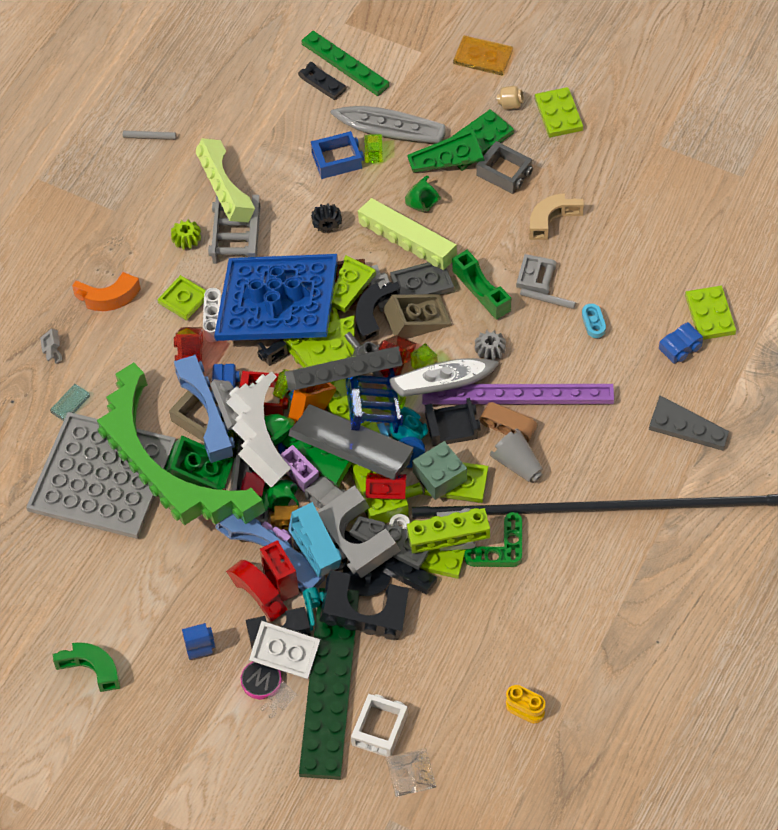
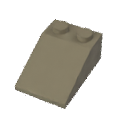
M439 294L392 295L383 307L395 338H413L452 325Z

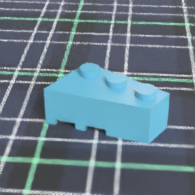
M313 502L293 511L288 530L318 578L329 573L330 570L338 569L342 559L341 553L335 548Z

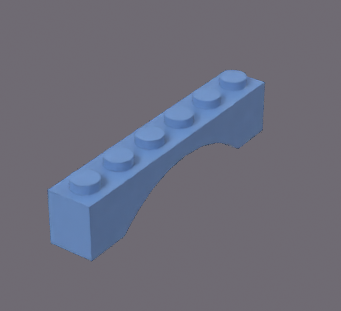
M196 355L174 361L175 373L180 386L194 394L202 402L208 413L209 421L203 439L210 462L213 463L233 456L232 448H235L232 437H228L227 432L229 430L225 421L222 422L220 418L223 416L219 406L216 407L214 403L217 401L213 391H210L208 388L210 387L208 376H204L202 373L205 372L202 361L198 362Z
M231 514L216 524L215 528L230 540L250 541L262 546L278 540L296 570L298 589L301 592L311 587L318 588L324 581L325 575L318 578L302 552L298 553L295 551L290 543L280 540L272 530L261 526L257 519H253L245 524L241 518L238 520L234 514Z

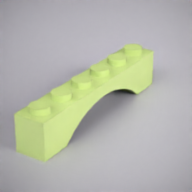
M201 138L199 145L196 147V155L229 221L249 223L255 207L250 197L241 192L225 174L222 160L226 150L221 140Z

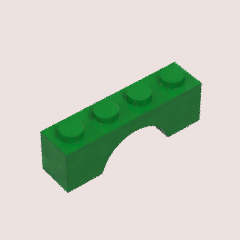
M468 249L452 258V271L496 320L511 311L512 298L501 286L496 288L489 283L481 271L478 260Z

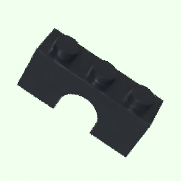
M305 607L285 611L286 622L281 627L311 636ZM265 616L245 620L251 649L253 648L261 621L267 622Z

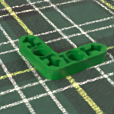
M515 512L505 516L504 547L475 546L472 549H466L464 553L465 563L472 567L519 566L522 562V517ZM511 520H515V530H511ZM510 536H516L519 539V541L516 543H510L508 541V538ZM511 550H515V560H511ZM496 553L499 558L493 561L488 558V555ZM471 554H475V559H471Z

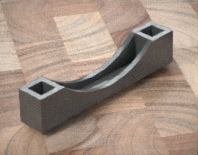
M399 346L285 371L288 389L297 390L401 366L402 360Z

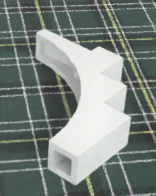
M272 371L267 376L262 374L255 381L256 385L252 383L248 386L245 383L241 388L236 386L229 393L231 397L226 402L239 415L235 419L237 423L232 429L245 441L241 445L243 449L238 455L271 488L291 469L273 445L264 420L263 405L265 394L270 384L277 377Z

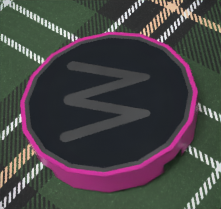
M256 662L249 663L243 669L240 677L244 692L251 698L258 700L275 695L282 683L280 670Z

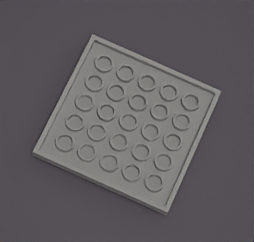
M67 412L27 504V511L138 539L155 497L151 493L149 485H144L139 478V474L137 472L133 473L128 462L122 461L118 451L110 447L107 438L103 439L97 430L99 428L98 419ZM137 429L138 439L145 451L165 470L176 438Z

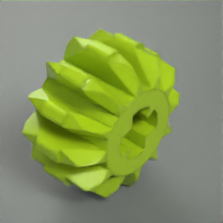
M188 219L186 222H183L181 220L180 224L175 223L174 228H171V240L177 248L181 247L184 250L186 247H189L191 249L192 245L198 246V241H201V228L197 226L195 221L190 222Z

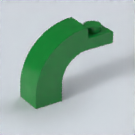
M77 642L72 643L73 650L71 651L61 650L58 653L52 654L56 670L77 666L87 667L96 673L100 692L120 689V681L115 663L110 655L100 647L89 643Z

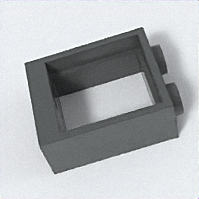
M495 141L484 155L485 161L477 163L476 176L513 194L516 189L521 188L524 179L532 174V159ZM500 157L520 167L512 178L492 168Z

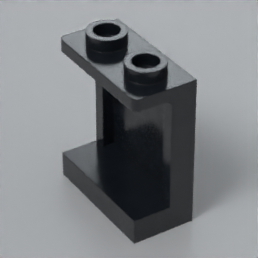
M466 398V404L433 409L432 404L425 405V418L432 447L444 441L446 444L478 439V431H481L479 420H475L474 415H477L476 406L471 404L470 398Z

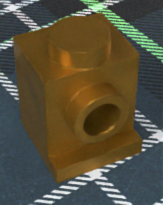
M298 505L274 506V514H271V526L275 525L280 530L284 529L287 531L289 529L291 513L299 509Z

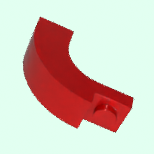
M240 560L226 571L237 588L246 590L254 598L269 621H274L288 610L278 596L280 593L274 585L249 561Z

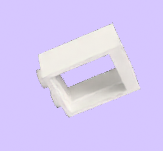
M368 694L351 735L352 746L391 758L408 716L407 706L400 701L393 702L378 694ZM371 706L398 715L388 741L361 732Z

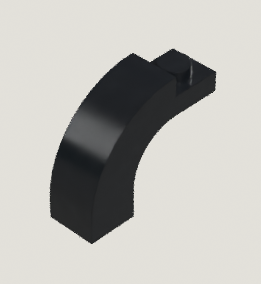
M388 282L381 289L378 283H375L360 297L356 308L355 323L362 342L379 335L380 328L374 318L373 311L380 302L389 299L392 295L400 294L398 282Z

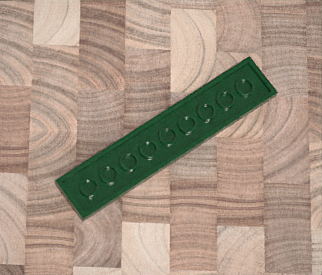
M319 588V593L325 591V588ZM348 590V602L358 612L359 590ZM320 601V605L317 607L314 638L320 639L309 676L299 777L341 780L356 630H347L342 626H329L324 622H320L322 601Z

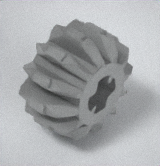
M486 330L485 334L480 332L479 337L475 339V352L478 353L479 358L484 357V359L495 360V357L501 359L502 354H505L506 340L503 338L502 333L496 334L495 330L489 333Z

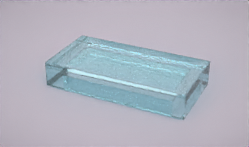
M74 384L50 411L53 415L64 421L67 412L75 413L90 397V394Z

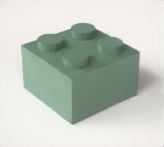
M445 441L412 460L413 474L435 500L467 481L466 466Z

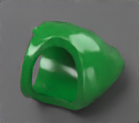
M428 175L417 182L405 196V204L414 210L429 211L433 205L441 200L439 193L427 182L429 179Z
M271 414L264 417L273 445L281 444L294 426V419L280 414Z
M279 480L271 488L265 483L261 498L265 511H267L268 507L274 512V506H288L291 499L295 500L296 505L299 507V502L294 496L298 489L297 484L289 480Z

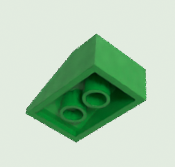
M181 436L174 443L165 470L188 483L216 490H224L234 458L228 457L211 463L203 444Z

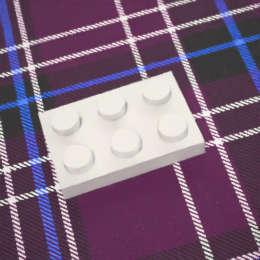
M261 621L249 661L308 679L320 639Z

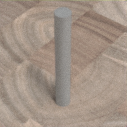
M123 130V138L176 139V132Z
M524 288L520 292L522 296L574 309L576 304L574 301Z

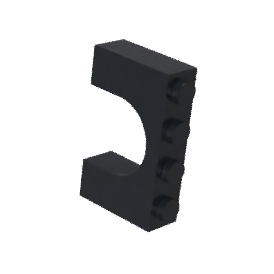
M330 570L326 580L319 621L329 626H342L347 630H359L368 635L376 634L384 636V638L389 640H398L403 630L409 588L389 584L385 591L382 611L375 615H363L355 611L348 602L347 592L350 574Z

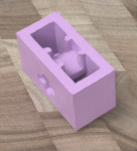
M293 445L280 454L291 468L286 474L303 492L319 478V471Z

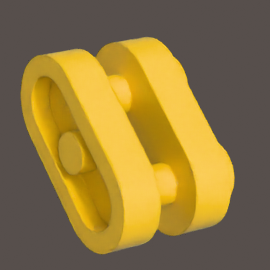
M513 685L506 692V709L510 713L536 724L544 719L545 700L542 696L520 685Z

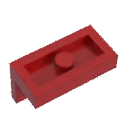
M367 473L366 498L405 499L407 474H399L392 480L378 473Z

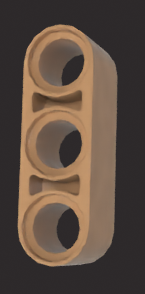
M493 402L487 404L479 418V421L484 426L505 435L509 432L515 434V429L518 428L527 442H529L538 426L532 418Z

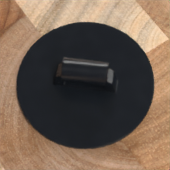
M347 564L343 570V573L350 574L348 589L359 590L360 596L377 595L384 591L390 582V576L377 569L372 570L362 578L357 572L353 574Z

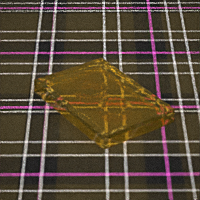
M463 35L453 64L503 76L513 52V47Z

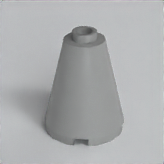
M516 428L515 434L509 432L495 445L497 450L495 453L491 451L490 456L526 481L530 482L533 480V482H536L543 475L541 473L543 468L521 431Z

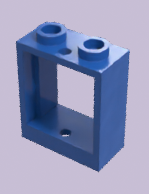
M351 131L310 142L311 153L321 179L362 169L364 155L362 150H358V139L353 137ZM350 145L354 156L328 163L325 162L322 152Z

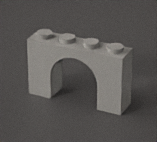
M354 485L317 512L325 528L328 530L333 544L337 543L340 547L338 550L343 560L347 558L350 561L347 565L352 573L355 574L357 572L362 578L401 550L386 528L364 543L353 544L345 540L344 533L348 523L369 508V505Z

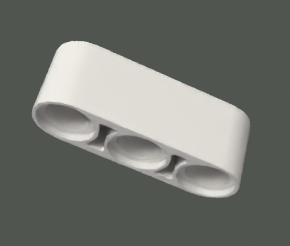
M209 288L204 294V336L208 342L212 343L217 342L214 334L221 303V292L217 288Z

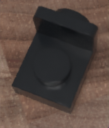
M283 340L273 343L269 348H266L261 342L257 344L258 357L269 366L288 355L287 344Z

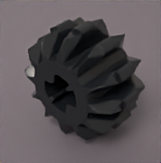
M320 204V207H315L314 211H312V224L318 231L324 230L326 233L330 230L333 232L334 228L338 229L339 225L342 224L341 210L335 204Z

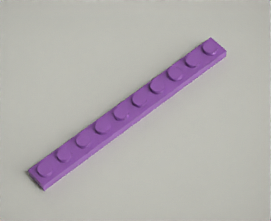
M470 384L459 388L422 394V404H466V398H470L471 404H488L489 402L496 404H614L613 384Z

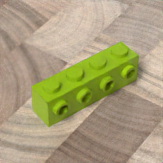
M474 508L463 513L454 512L443 517L434 516L423 521L414 520L406 524L412 554L490 538V526L485 508Z

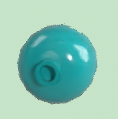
M399 407L389 421L392 438L397 441L404 437H416L422 440L427 434L428 428L426 423H421V416L408 407H403L402 409Z

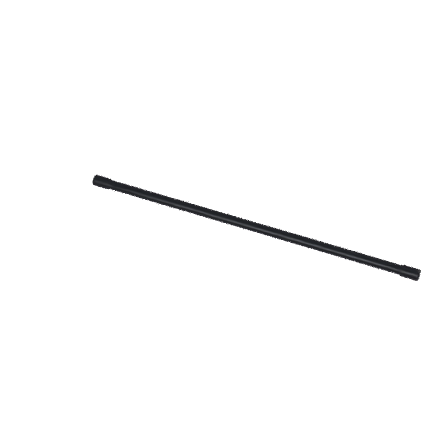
M778 494L442 507L414 506L412 507V518H430L437 516V512L461 511L466 508H485L487 515L512 512L524 514L755 505L778 506Z

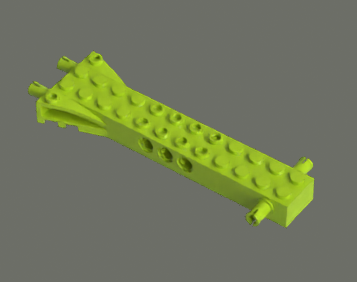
M332 307L333 313H330L327 337L283 339L287 344V351L294 357L295 362L299 363L302 367L351 357L354 349L344 336L351 332L355 337L354 315L340 319L337 309ZM354 376L330 382L336 387V392L326 407L327 411L380 433L359 377ZM352 463L349 468L356 488L369 505V508L364 511L369 519L386 524L396 514H404L409 517L407 498L423 494L420 482L406 486L405 499L366 498L367 473L376 472Z

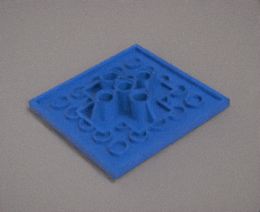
M337 254L229 258L214 334L215 340L327 337L338 264Z

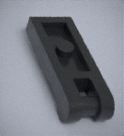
M309 62L305 69H301L298 72L302 80L333 100H336L346 91V85L319 69L313 62Z

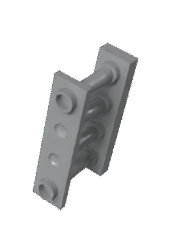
M216 195V201L212 202V212L215 213L212 245H209L208 254L212 256L213 264H217V255L257 257L261 207L259 195H252V203L255 210L249 223L220 218L221 211H224ZM220 225H243L250 227V231H246V233H219ZM218 240H246L249 244L245 247H218Z

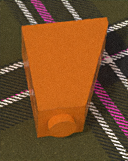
M328 382L294 390L288 417L294 419L296 423L309 404L325 410L336 392V387Z

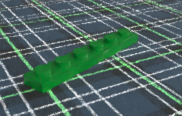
M311 31L301 40L304 47L376 96H379L389 87V81L315 31Z

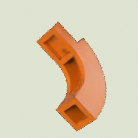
M122 272L114 284L106 288H94L77 280L72 285L75 297L81 301L85 300L86 308L94 311H111L121 308L131 302L141 290L139 278Z

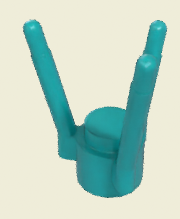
M316 587L308 588L302 593L310 631L313 630L315 625L312 608L318 607L320 601L323 602L324 592L319 593Z

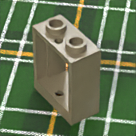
M187 391L169 410L170 418L173 423L204 442L203 437L208 424L203 428L185 416L200 401L194 394Z

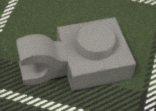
M51 328L40 338L42 353L46 354L47 361L54 358L55 364H58L62 360V356L57 350L60 346L58 330Z

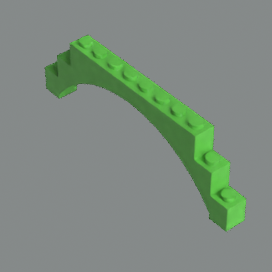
M134 362L115 374L118 390L106 397L109 413L97 420L99 425L97 430L103 439L107 438L110 447L118 451L122 461L128 462L131 471L139 474L141 482L144 485H149L151 493L155 497L158 496L163 507L171 510L170 512L176 521L180 520L185 526L203 514L206 520L210 519L216 525L231 514H234L238 520L241 518L247 524L265 512L262 499L252 488L228 491L201 487L181 480L161 468L148 455L137 436V407L143 388L148 385L145 374Z

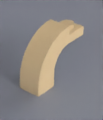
M565 193L543 199L531 213L529 239L548 240V225L557 217L583 216V199H565Z

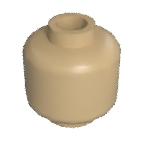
M517 86L501 88L500 94H497L498 104L502 105L505 110L519 108L521 103L524 102L522 89H519Z

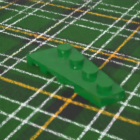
M474 129L407 155L413 173L485 161Z

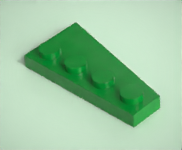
M289 434L282 442V445L287 449L293 445L321 475L328 478L337 487L341 484L352 464L350 461L290 437Z

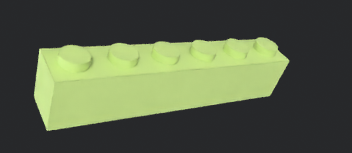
M373 198L358 210L359 224L363 227H367L377 235L385 237L390 242L401 246L406 251L412 252L435 267L445 270L452 263V258L457 256V245Z

